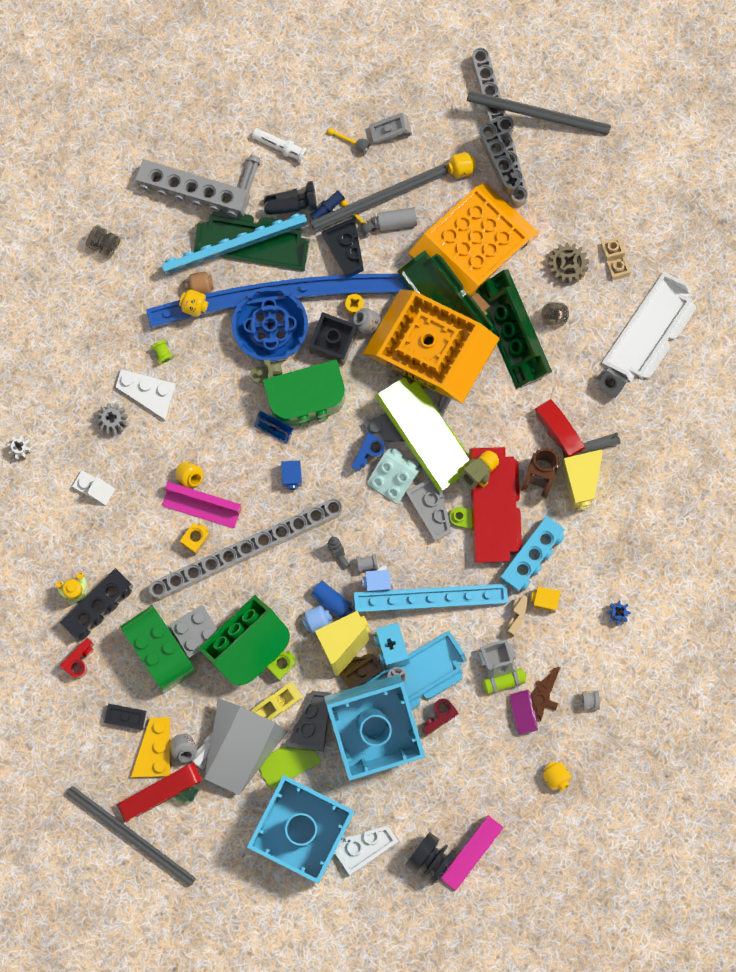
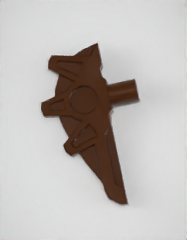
M561 667L553 668L552 672L541 682L539 680L536 681L537 687L531 693L533 710L536 712V718L540 721L547 707L555 711L559 703L550 700V693Z

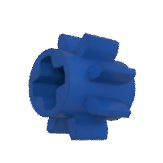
M620 600L616 606L611 603L610 607L612 610L606 612V614H611L609 622L615 620L617 621L616 624L619 625L620 621L623 620L626 623L628 620L625 616L631 614L626 609L628 604L623 606ZM621 609L623 611L622 616H615L616 610Z

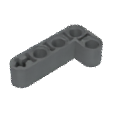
M502 116L482 125L479 138L503 191L512 195L519 190L520 178L502 140L512 135L514 120L509 116ZM507 124L510 128L504 130L501 128V125ZM490 131L493 135L486 137L483 133ZM498 148L501 152L496 154L491 149ZM505 164L508 166V169L501 170L499 166Z

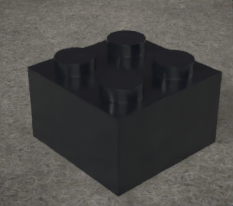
M322 312L308 346L309 352L329 360L337 359L338 363L345 365L357 334L358 325Z

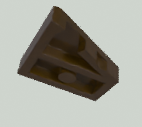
M373 654L363 655L362 657L355 656L340 673V676L348 688L351 689L368 683L384 672V668Z

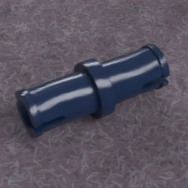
M337 190L326 201L323 200L317 210L309 215L314 220L332 212L338 204L345 200L344 196Z

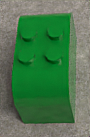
M337 359L263 379L272 416L278 423L284 426L299 424V427L309 425L310 421L316 419L318 422L328 419V416L339 412L345 402V387Z
M254 595L210 636L198 650L232 684L245 685L260 675L286 649L290 634L286 625L273 610Z
M153 605L120 626L124 635L164 693L197 672Z

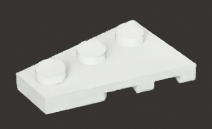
M121 369L116 388L166 421L176 384Z

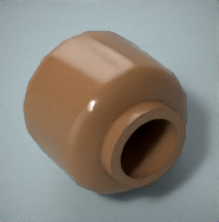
M207 272L190 274L189 281L185 282L187 291L191 289L207 294L214 290L212 277Z

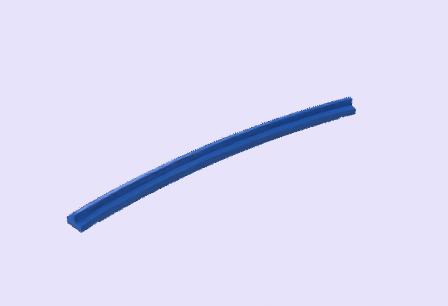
M356 274L349 278H346L345 275L281 280L207 293L205 295L206 301L209 302L208 308L200 316L235 309L247 294L265 287L284 289L297 299L351 294H398L400 289H411L399 274ZM281 295L250 300L246 305L262 304L263 300L271 298L275 302L287 298ZM180 300L146 309L152 328L195 316L182 312L179 306Z

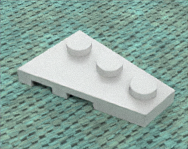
M387 825L342 839L335 854L348 874L352 876L397 845L399 841Z

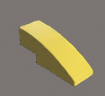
M291 682L275 694L270 695L250 711L272 721L304 697L295 684Z

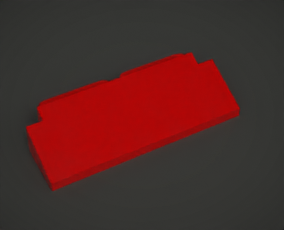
M505 447L469 449L470 460L478 459L485 451L496 453L499 459V465L490 472L488 484L484 488L478 484L471 490L474 563H506L510 561V553L518 552L522 548L521 511L516 507V502L520 499L519 464L514 459V456L506 457Z

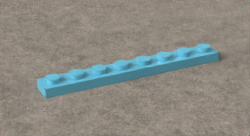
M294 214L286 221L277 220L272 223V226L266 228L265 226L257 227L254 229V232L249 234L247 232L240 233L232 240L223 239L215 246L206 245L201 248V251L195 253L193 251L183 254V257L178 259L175 257L169 258L162 264L163 270L168 275L308 225L305 214Z
M507 584L354 592L353 603L354 612H375L507 604L508 595Z

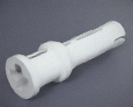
M255 128L252 134V139H256L283 152L285 157L290 156L298 160L300 164L307 155L308 148L299 147L293 141L286 142L259 128Z

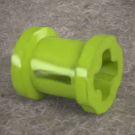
M161 340L151 346V349L156 353L159 365L174 358L166 346V340Z

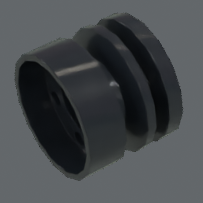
M429 832L405 865L414 872L423 867L425 870L422 878L425 879L430 872L433 876L428 883L433 885L450 867L456 851L452 849L446 856L444 852L448 845H444L440 850L436 847L440 839Z

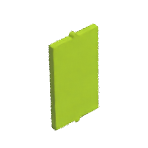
M283 746L272 752L259 769L262 773L261 777L265 778L270 790L278 786L283 775L292 779L321 763V760L316 751L286 748Z

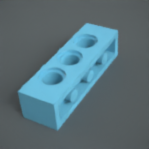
M546 516L501 575L500 580L518 593L521 589L525 591L531 583L528 579L532 574L535 576L542 568L540 563L543 559L548 560L554 552L551 549L555 543L559 545L564 539L565 535L563 533L565 529ZM547 536L551 542L548 545H544L541 543L540 538ZM536 551L539 554V559H530L529 552ZM524 566L527 568L528 573L520 575L517 572V568Z

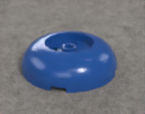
M265 287L250 292L237 305L232 318V331L235 341L245 354L262 362L270 359V362H278L291 357L300 349L307 335L308 318L302 303L290 292L281 288ZM281 295L287 298L277 302L267 298L263 300L262 304L246 305L250 300ZM277 314H282L284 316L282 321H277L275 319ZM263 315L265 319L263 322H258L257 316ZM269 325H273V326H274V327H272V329H268V326H269ZM282 332L285 336L283 339H279L276 335ZM260 333L266 336L263 340H258L257 338Z

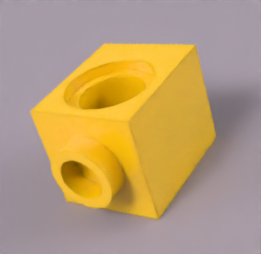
M192 523L181 538L180 543L197 555L210 537L207 532L209 529L201 523L198 525ZM194 533L201 534V539L197 542L191 540V536Z
M538 586L536 591H532L530 602H533V608L542 609L543 607V610L556 612L561 591Z

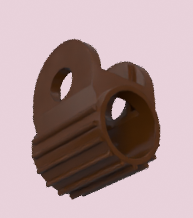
M542 447L540 450L537 449L536 453H533L521 491H527L529 483L544 488L541 496L543 499H547L560 463L558 461L559 457L556 455L557 452H554L553 449H548V447L544 449ZM546 460L551 464L552 468L542 469L537 465L536 461ZM533 474H535V475H537V476H540V477H543V478H546V479H544V480L538 479V478H536Z

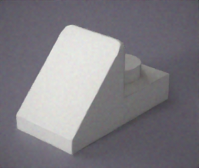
M82 470L72 486L74 489L104 505H107L115 491V488L100 478H95Z

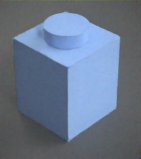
M389 570L366 571V577H362L363 588H367V592L391 590Z

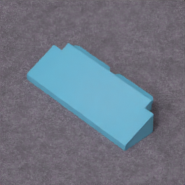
M448 630L408 654L410 664L400 666L407 675L404 686L411 710L420 705L419 699L423 697L431 699L463 679V671L459 665L466 662L467 659ZM385 668L384 672L368 683L386 678L390 670Z

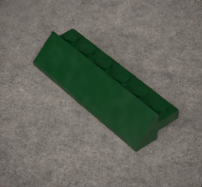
M508 269L502 270L492 278H488L477 288L476 293L490 305L486 310L488 313L486 316L493 325L494 330L492 333L500 339L497 345L516 389L541 380V378L550 374L552 370Z

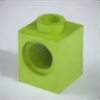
M289 650L287 652L283 651L266 668L280 681L296 666L294 662L296 657ZM280 659H285L288 661V665L286 668L280 669L277 667V662Z

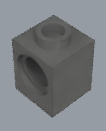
M609 367L606 371H601L597 377L599 382L596 386L616 398L629 379ZM608 377H612L615 380L614 386L608 385Z

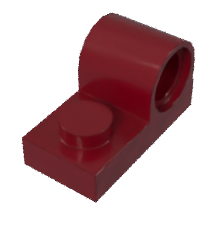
M441 698L435 702L434 713L437 719L431 718L423 724L424 728L422 731L425 736H428L459 715L448 699ZM441 703L446 704L448 712L440 713L437 706Z

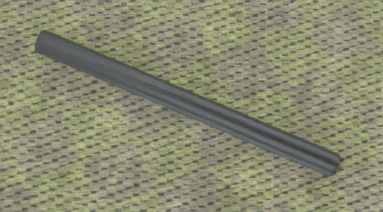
M469 91L467 94L468 102L604 135L610 133L611 125L475 91Z
M441 164L318 217L310 222L311 227L314 231H317L448 174V169L445 164Z
M73 786L68 789L66 794L186 885L191 886L195 882L196 878L78 789Z

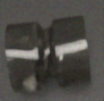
M96 225L87 238L86 246L94 251L99 250L103 256L111 258L115 253V249L120 244L121 237L111 232L107 234V229Z

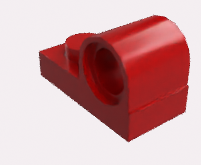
M86 638L60 666L74 678L84 677L87 673V665L81 658L83 656L88 657L94 649L92 647L95 644L89 638ZM81 664V672L78 674L73 673L74 665Z

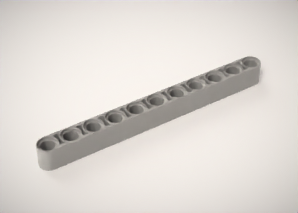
M337 499L327 500L159 578L150 584V594L155 599H164L334 520L342 514V504ZM337 505L339 507L338 512L331 513L328 510L329 506ZM313 513H320L322 518L319 521H313L311 519ZM296 521H302L304 523V527L302 529H296L294 528V523ZM279 529H285L287 534L284 537H278L276 532ZM267 537L269 543L265 546L260 545L259 539ZM244 545H250L252 550L250 553L244 554L241 552V548ZM227 553L234 555V559L231 562L224 561V556ZM208 562H216V568L208 570L206 568ZM193 569L199 571V575L196 578L189 577V572ZM178 577L181 579V584L176 587L172 586V579ZM156 586H163L164 590L161 594H154Z

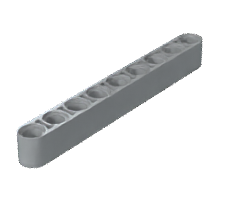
M485 48L475 49L472 54V66L480 93L486 94V91L491 90L494 92L492 96L501 98L488 51ZM481 56V57H483L485 60H484V61H478V60H476V57ZM486 73L490 77L482 78L480 75ZM484 106L488 122L506 116L505 110L499 109V112L493 113L490 111L493 107ZM507 124L502 125L504 127V130L510 128ZM511 135L502 141L509 144L506 150L514 162L513 165L520 178L519 190L515 194H521L524 198L517 200L514 197L515 194L509 195V199L513 206L521 207L527 201L528 192ZM496 148V152L500 153V149ZM501 164V165H500V166H501V170H507V169H508V166H507V165H505V164Z

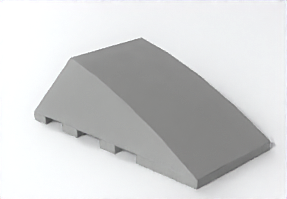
M217 699V710L214 716L213 732L203 779L240 795L288 731L277 723L248 709Z

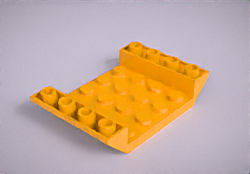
M483 183L476 186L427 230L408 255L413 259L425 250L430 258L436 253L442 256L463 284V289L466 293L473 296L478 287L524 245L528 246L540 233L489 184Z

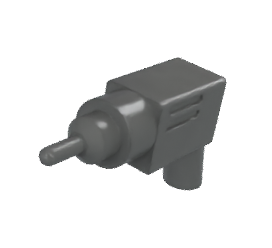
M332 536L327 543L329 551L345 570L350 567V564L344 557V548L340 540Z

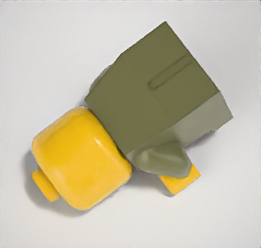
M485 451L478 459L467 461L462 466L464 470L459 475V478L464 483L466 482V485L471 490L478 484L484 488L488 484L490 472L499 465L497 454Z

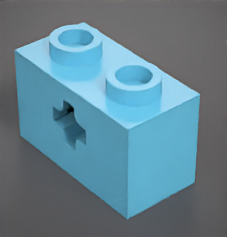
M398 622L377 628V635L374 636L377 647L381 646L383 652L379 654L382 665L386 664L387 669L390 670L394 667L410 664ZM389 644H393L394 649L390 650Z

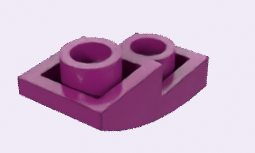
M524 690L510 694L512 711L519 735L538 731L531 692Z

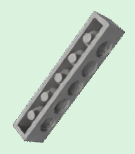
M144 159L135 179L139 187L145 191H150L151 189L157 191L162 196H174L176 200L182 202L188 200L199 207H202V205L208 206L209 209L215 212H220V210L227 212L232 217L244 216L251 197L248 190ZM156 177H162L159 182H154ZM179 182L178 186L171 187L172 183ZM196 187L194 192H188L190 188ZM208 193H214L212 197L206 198V195ZM225 198H232L229 203H223Z

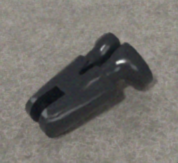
M313 181L307 182L306 190L301 194H298V190L295 188L265 196V213L275 215L300 212V210H317Z

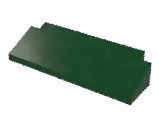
M221 210L220 212L213 211L212 215L209 216V222L199 221L197 224L194 253L201 251V248L206 245H218V242L223 239H235L240 233H252L257 227L265 226L266 228L272 226V223L279 219L262 217L259 222H254V217L249 214H244L243 217H232L227 212ZM298 228L219 257L305 271L311 239L301 238L303 230Z
M424 250L397 271L411 291H416L481 323L490 331L494 330L490 320L472 296L466 293L463 289V284L442 256L436 253L430 258Z

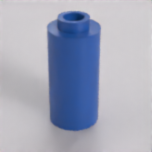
M323 580L318 583L310 594L340 619L351 614L353 611L351 608L352 603Z

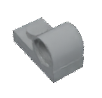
M404 113L369 125L373 142L376 144L391 138L401 139L400 137L402 136L410 137L412 135L408 116Z

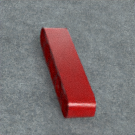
M191 763L116 805L124 822H128L131 818L142 815L202 782L203 779L195 763Z

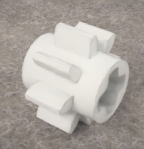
M22 435L20 439L12 437L13 442L7 444L12 449L8 453L10 455L15 454L16 460L20 456L26 459V453L32 452L27 447L31 442L29 440L24 442ZM18 444L22 447L21 451L17 449Z

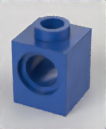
M281 461L283 487H287V490H297L298 486H302L301 461Z

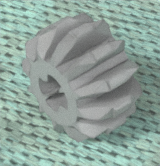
M108 403V409L105 410L104 407H101L100 409L103 413L96 414L100 418L96 421V424L101 425L99 428L101 432L106 430V435H110L112 430L116 436L117 429L121 432L124 431L121 425L128 426V422L125 421L128 418V414H123L125 412L124 407L119 409L117 403H115L113 408ZM112 415L114 416V418H117L114 419L115 422L111 423L108 420Z

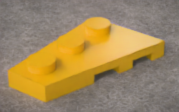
M170 717L149 719L131 777H166L171 774Z

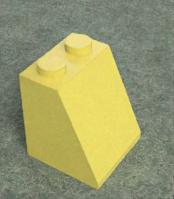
M602 449L563 459L561 467L572 509L577 508L578 511L588 509L589 505L592 504L596 493Z
M358 611L315 631L335 676L340 675L370 640L368 633H370L369 625L364 615L360 617Z

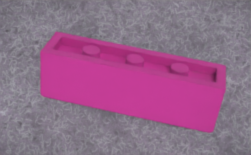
M167 481L165 487L166 494L162 503L163 507L235 528L241 511V504Z
M488 815L440 879L456 891L504 827Z

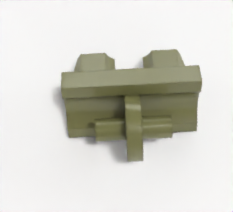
M270 359L264 360L261 367L252 369L250 373L251 380L254 383L260 384L263 383V379L281 375L283 373L281 363L270 364Z

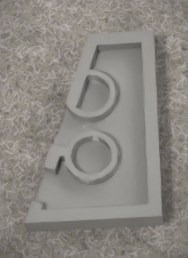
M430 478L406 491V496L434 542L451 533L443 491L439 492Z

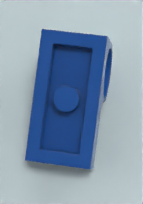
M368 432L351 468L359 470L360 467L364 468L368 460L365 457L367 453L372 456L383 454L385 450L384 441ZM379 442L382 448L380 451L374 452L371 450V444Z

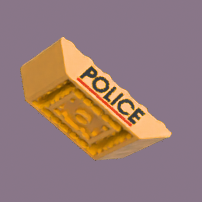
M400 289L364 350L363 355L463 404L500 339L481 323L416 291ZM426 337H433L434 342L426 345L424 344V339Z

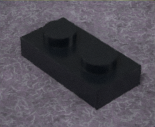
M108 703L104 723L143 730L147 711Z

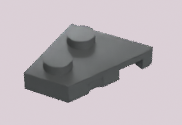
M387 413L363 422L367 433H372L383 441L405 442Z

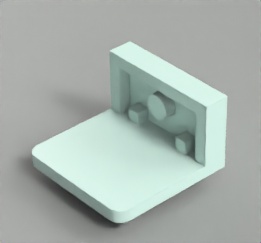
M390 447L383 454L367 483L395 503H399L412 481L422 470V467L415 460L403 456L400 450Z

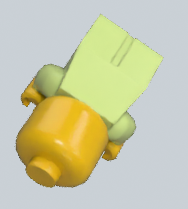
M82 572L76 574V578L79 581L70 579L64 584L62 581L55 583L59 594L68 599L71 606L79 603L87 596L85 590L87 582Z

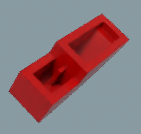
M552 399L535 408L536 418L544 425L548 435L568 457H572L585 449L580 437Z

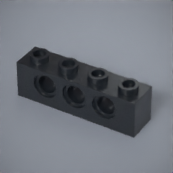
M115 568L60 623L76 640L80 638L84 640L91 633L90 629L94 625L98 626L105 619L103 616L108 611L111 613L118 607L119 604L117 602L122 597L126 599L132 593L131 588L133 585ZM110 588L117 589V593L113 597L107 595V591ZM101 601L103 602L102 609L94 610V603ZM82 615L89 616V621L86 624H80L79 622Z

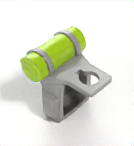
M507 639L480 647L479 659L482 668H486L487 678L483 679L482 684L487 694L497 693L498 691L515 686L518 687L526 683V673L522 668L517 669L514 662L516 655L512 644L508 643Z

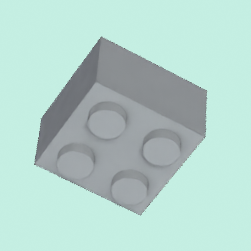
M203 605L169 624L190 660L202 654L198 648L218 630Z

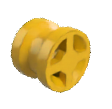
M351 294L346 298L345 309L350 315H354L358 310L364 308V300L360 295Z

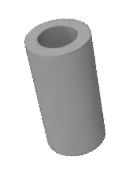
M415 207L377 213V217H374L376 228H379L380 231L417 226Z

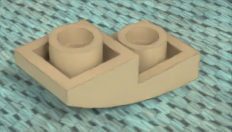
M617 237L601 242L612 281L630 276L631 271L626 261L625 251L620 238Z
M525 595L522 598L518 597L512 605L514 608L512 613L518 617L517 619L513 617L508 623L507 627L510 629L507 633L513 637L518 631L525 615L527 596Z

